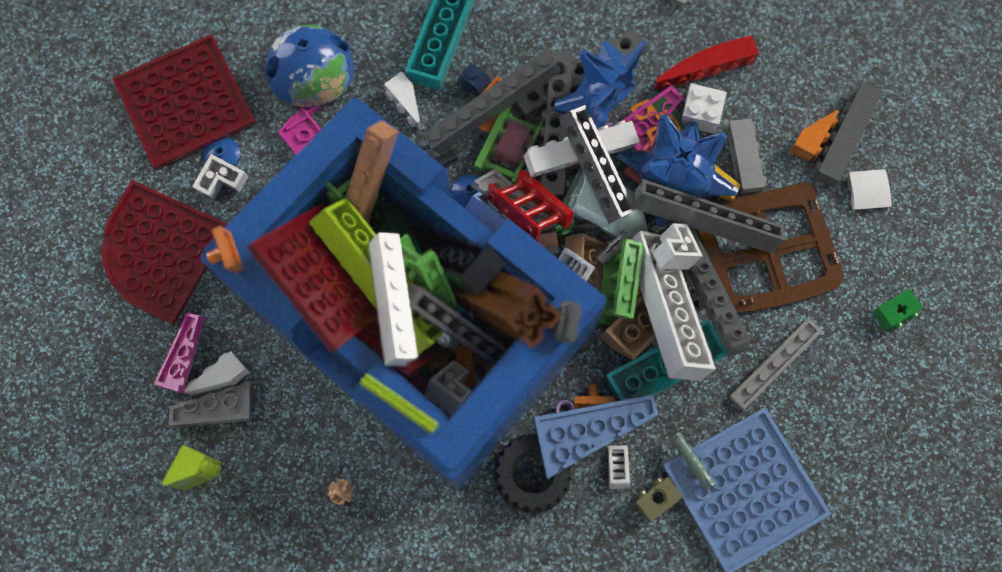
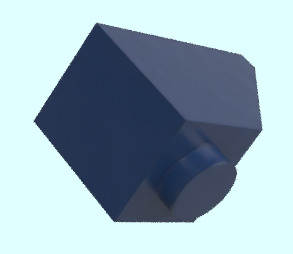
M472 63L460 75V86L476 97L481 95L492 82L484 71Z

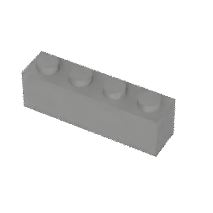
M752 119L732 120L726 127L735 179L741 184L738 195L743 196L762 192L766 187L767 181L762 173L763 161L759 158L760 145L759 142H756L755 138L756 126L753 125Z

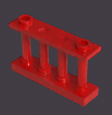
M526 170L519 171L517 182L504 189L499 190L492 183L489 184L487 200L535 241L539 242L542 229L558 223L564 229L571 227L574 212L534 177H531ZM518 190L525 194L513 201L507 197V195ZM530 201L538 205L525 212L519 208V206ZM542 212H546L550 216L538 223L531 219V217Z

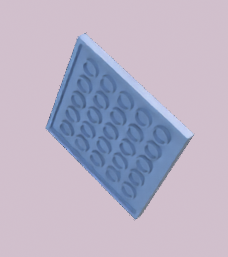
M766 408L759 410L692 448L694 454L701 464H705L706 471L716 483L711 487L708 481L705 480L709 489L704 490L697 477L691 474L692 470L681 455L662 465L669 479L682 494L683 498L681 499L724 572H734L832 515Z

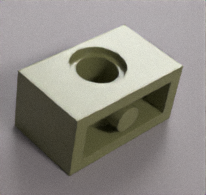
M661 477L651 484L653 486L651 490L647 492L644 489L635 496L638 500L634 502V505L648 523L655 520L683 498L682 494L668 477L664 480ZM653 493L661 495L662 501L660 504L653 502Z

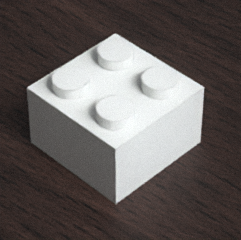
M691 83L681 116L684 126L686 127L693 121L698 124V130L715 134L720 124L727 92Z

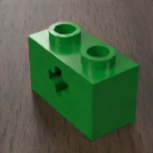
M909 288L871 313L884 331L890 328L894 331L904 325L902 323L904 319L907 318L910 321L919 315L917 311L921 310L923 306Z

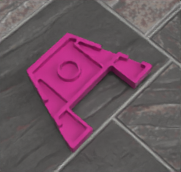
M324 105L311 108L300 107L296 115H292L278 131L279 136L295 156L321 130L310 115L325 107Z

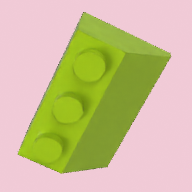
M182 445L162 484L184 491L212 481L214 477L218 476L222 462Z

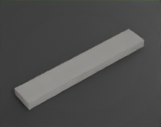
M807 318L728 398L741 411H744L810 345L822 330Z

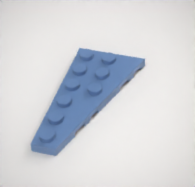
M654 395L534 417L546 478L549 479L656 417L658 411Z

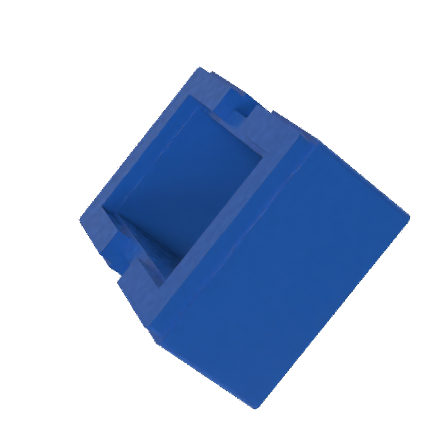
M353 98L224 228L232 234L244 270L238 273L227 270L223 260L215 264L209 262L207 253L218 248L215 238L204 248L200 258L236 298L454 489L459 490L591 337L602 314L606 297L509 219L494 232L451 197L448 170L399 131L379 193L389 202L399 204L408 223L413 227L416 225L490 246L505 263L500 271L527 282L531 286H536L547 298L545 302L552 304L556 310L560 308V304L563 301H572L581 305L582 313L577 329V339L567 344L559 343L555 336L552 335L553 326L551 329L545 327L541 331L544 337L533 349L516 341L450 418L392 368L385 366V362L356 337L353 336L331 353L272 278L253 257L247 246L254 240L323 202L329 207L326 196V183L330 182L335 188H338L352 178L367 128L381 120L392 126L364 102ZM366 374L370 375L438 423L436 430L433 433H429L363 387L360 383L362 378Z

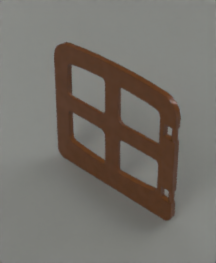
M808 182L734 198L733 202L728 200L716 202L717 204L765 220V211L785 207H802L811 228V233L786 239L773 254L753 247L722 254L716 236L697 229L699 239L737 313L768 309L802 301L835 290L842 284L844 278L843 271L838 262L822 210L819 207L814 187ZM807 202H813L814 211H810ZM817 248L825 269V276L790 287L780 262V256ZM826 255H831L834 262L833 265L828 264ZM755 261L765 262L774 290L755 295L736 296L726 269Z

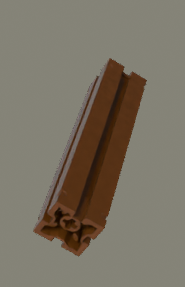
M502 271L488 282L485 290L478 295L450 285L458 306H462L471 312L474 317L520 343L527 345L531 349L544 337L541 331L545 327L551 329L562 317L552 304L545 302L547 298L536 286H531L529 283Z

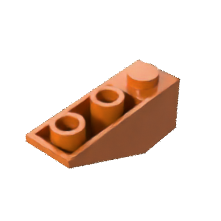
M836 110L803 129L790 152L808 162L813 157L817 158L822 150L819 146L821 143L825 144L830 136V133H828L829 128L833 129L838 121L836 116L839 111Z

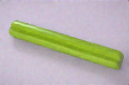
M366 374L362 378L360 383L363 387L429 433H433L436 430L438 423L370 375Z

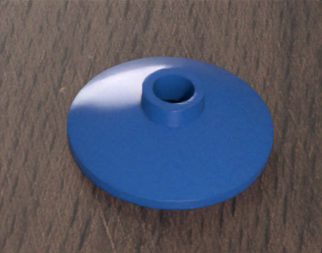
M229 138L219 140L205 147L203 152L205 163L211 154L233 166H236L240 159L238 145Z
M463 175L452 186V198L464 208H466L472 196L479 192L474 188L471 192L466 190L468 187H471L474 180L480 178L477 175Z

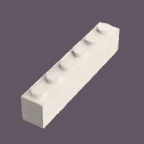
M620 121L615 123L613 127L606 125L597 129L609 155L633 148L639 143L632 121L627 123ZM565 137L561 142L556 140L550 141L545 144L546 146L540 148L539 145L530 147L524 155L531 177L580 163L568 137Z
M379 233L369 242L385 366H405L416 359L417 354L399 234Z

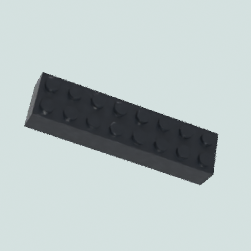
M416 225L411 229L423 252L421 256L430 250L434 252L449 285L478 295L484 291L488 282L499 274L502 266L505 264L488 245Z

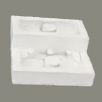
M885 169L847 172L848 191H851L852 209L891 207L890 186Z

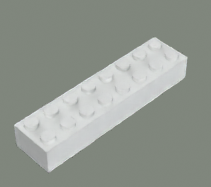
M639 231L631 239L644 243L639 286L668 376L674 379L701 381L716 368L681 269H660L652 252L662 244L659 238L661 235Z

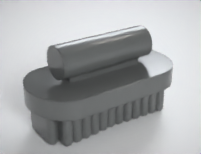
M563 301L557 310L562 317L554 325L552 335L555 336L559 343L567 344L577 339V329L582 309L581 305L576 302Z

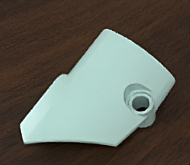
M580 166L563 201L574 212V217L592 222L601 227V231L614 238L622 230L631 239L639 231L648 232L644 213L637 209L624 218L608 224L590 183ZM624 185V188L631 202L633 203V192Z

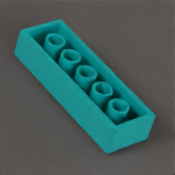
M475 0L432 1L405 69L406 77L410 82L441 91Z
M707 320L700 325L713 363L715 364L724 359L727 353L710 321ZM658 346L606 374L604 381L615 400L623 401L649 395L656 396L684 381V379L669 378Z

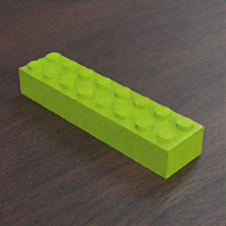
M345 198L325 208L310 222V225L325 242L328 249L336 256L342 267L350 274L354 282L365 293L367 299L378 310L369 242L376 237V234L348 198ZM405 273L407 288L410 285V283L415 285L409 278V276ZM410 310L416 354L418 355L444 333Z

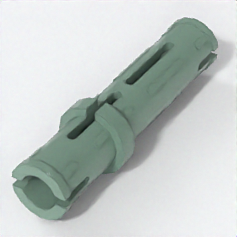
M681 432L675 434L680 442L672 436L670 441L677 448L692 470L691 474L697 477L704 490L709 489L705 480L708 481L711 487L716 483L705 469V464H701L681 435Z

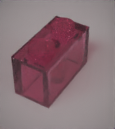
M510 119L495 150V158L516 166L518 160L522 161L525 154V145L530 144L532 140L531 127Z

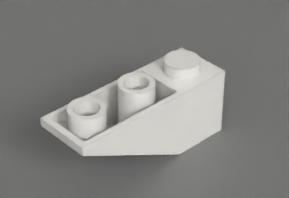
M400 72L384 84L386 89L384 93L390 101L393 100L396 103L397 110L407 116L409 124L421 130L413 84Z
M230 351L221 355L216 364L207 367L199 378L191 380L184 392L192 396L233 386L250 372L238 357Z

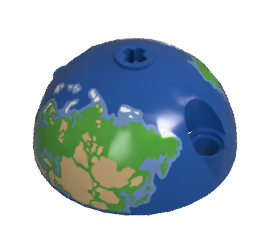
M299 25L290 28L282 33L271 45L266 58L265 76L272 92L279 99L290 105L305 108L326 105L339 98L352 82L354 61L350 45L347 41L342 40L335 33L324 27Z

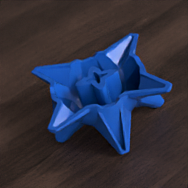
M608 41L600 43L599 57L586 50L581 51L579 56L585 71L583 79L578 84L575 92L554 102L555 111L565 115L570 110L586 105L596 129L602 127L608 120V114L611 110L617 108L636 86L637 83L633 80L635 77L633 70L637 68V63L647 42L642 41L626 56L621 54Z
M661 115L653 146L649 150L620 151L617 159L640 174L641 181L644 179L704 199L706 196H737L739 190L715 171L716 160L727 139L726 134L720 132L699 139L698 124L693 121L679 132L668 115ZM655 216L656 225L664 227L669 222L668 219Z

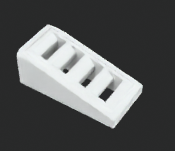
M564 248L558 259L567 265L572 257L573 259L568 265L570 269L577 260L578 262L573 268L575 273L580 264H583L577 273L580 277L585 267H587L582 276L587 281L595 267L573 251Z
M607 446L609 489H629L628 446ZM623 453L624 456L612 457V454ZM613 462H624V464H613ZM613 470H624V473H613Z

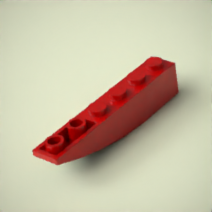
M752 35L717 44L684 59L656 79L653 87L654 90H665L671 85H683L690 80H700L704 76H714L725 70L732 71L743 65H752L759 55Z

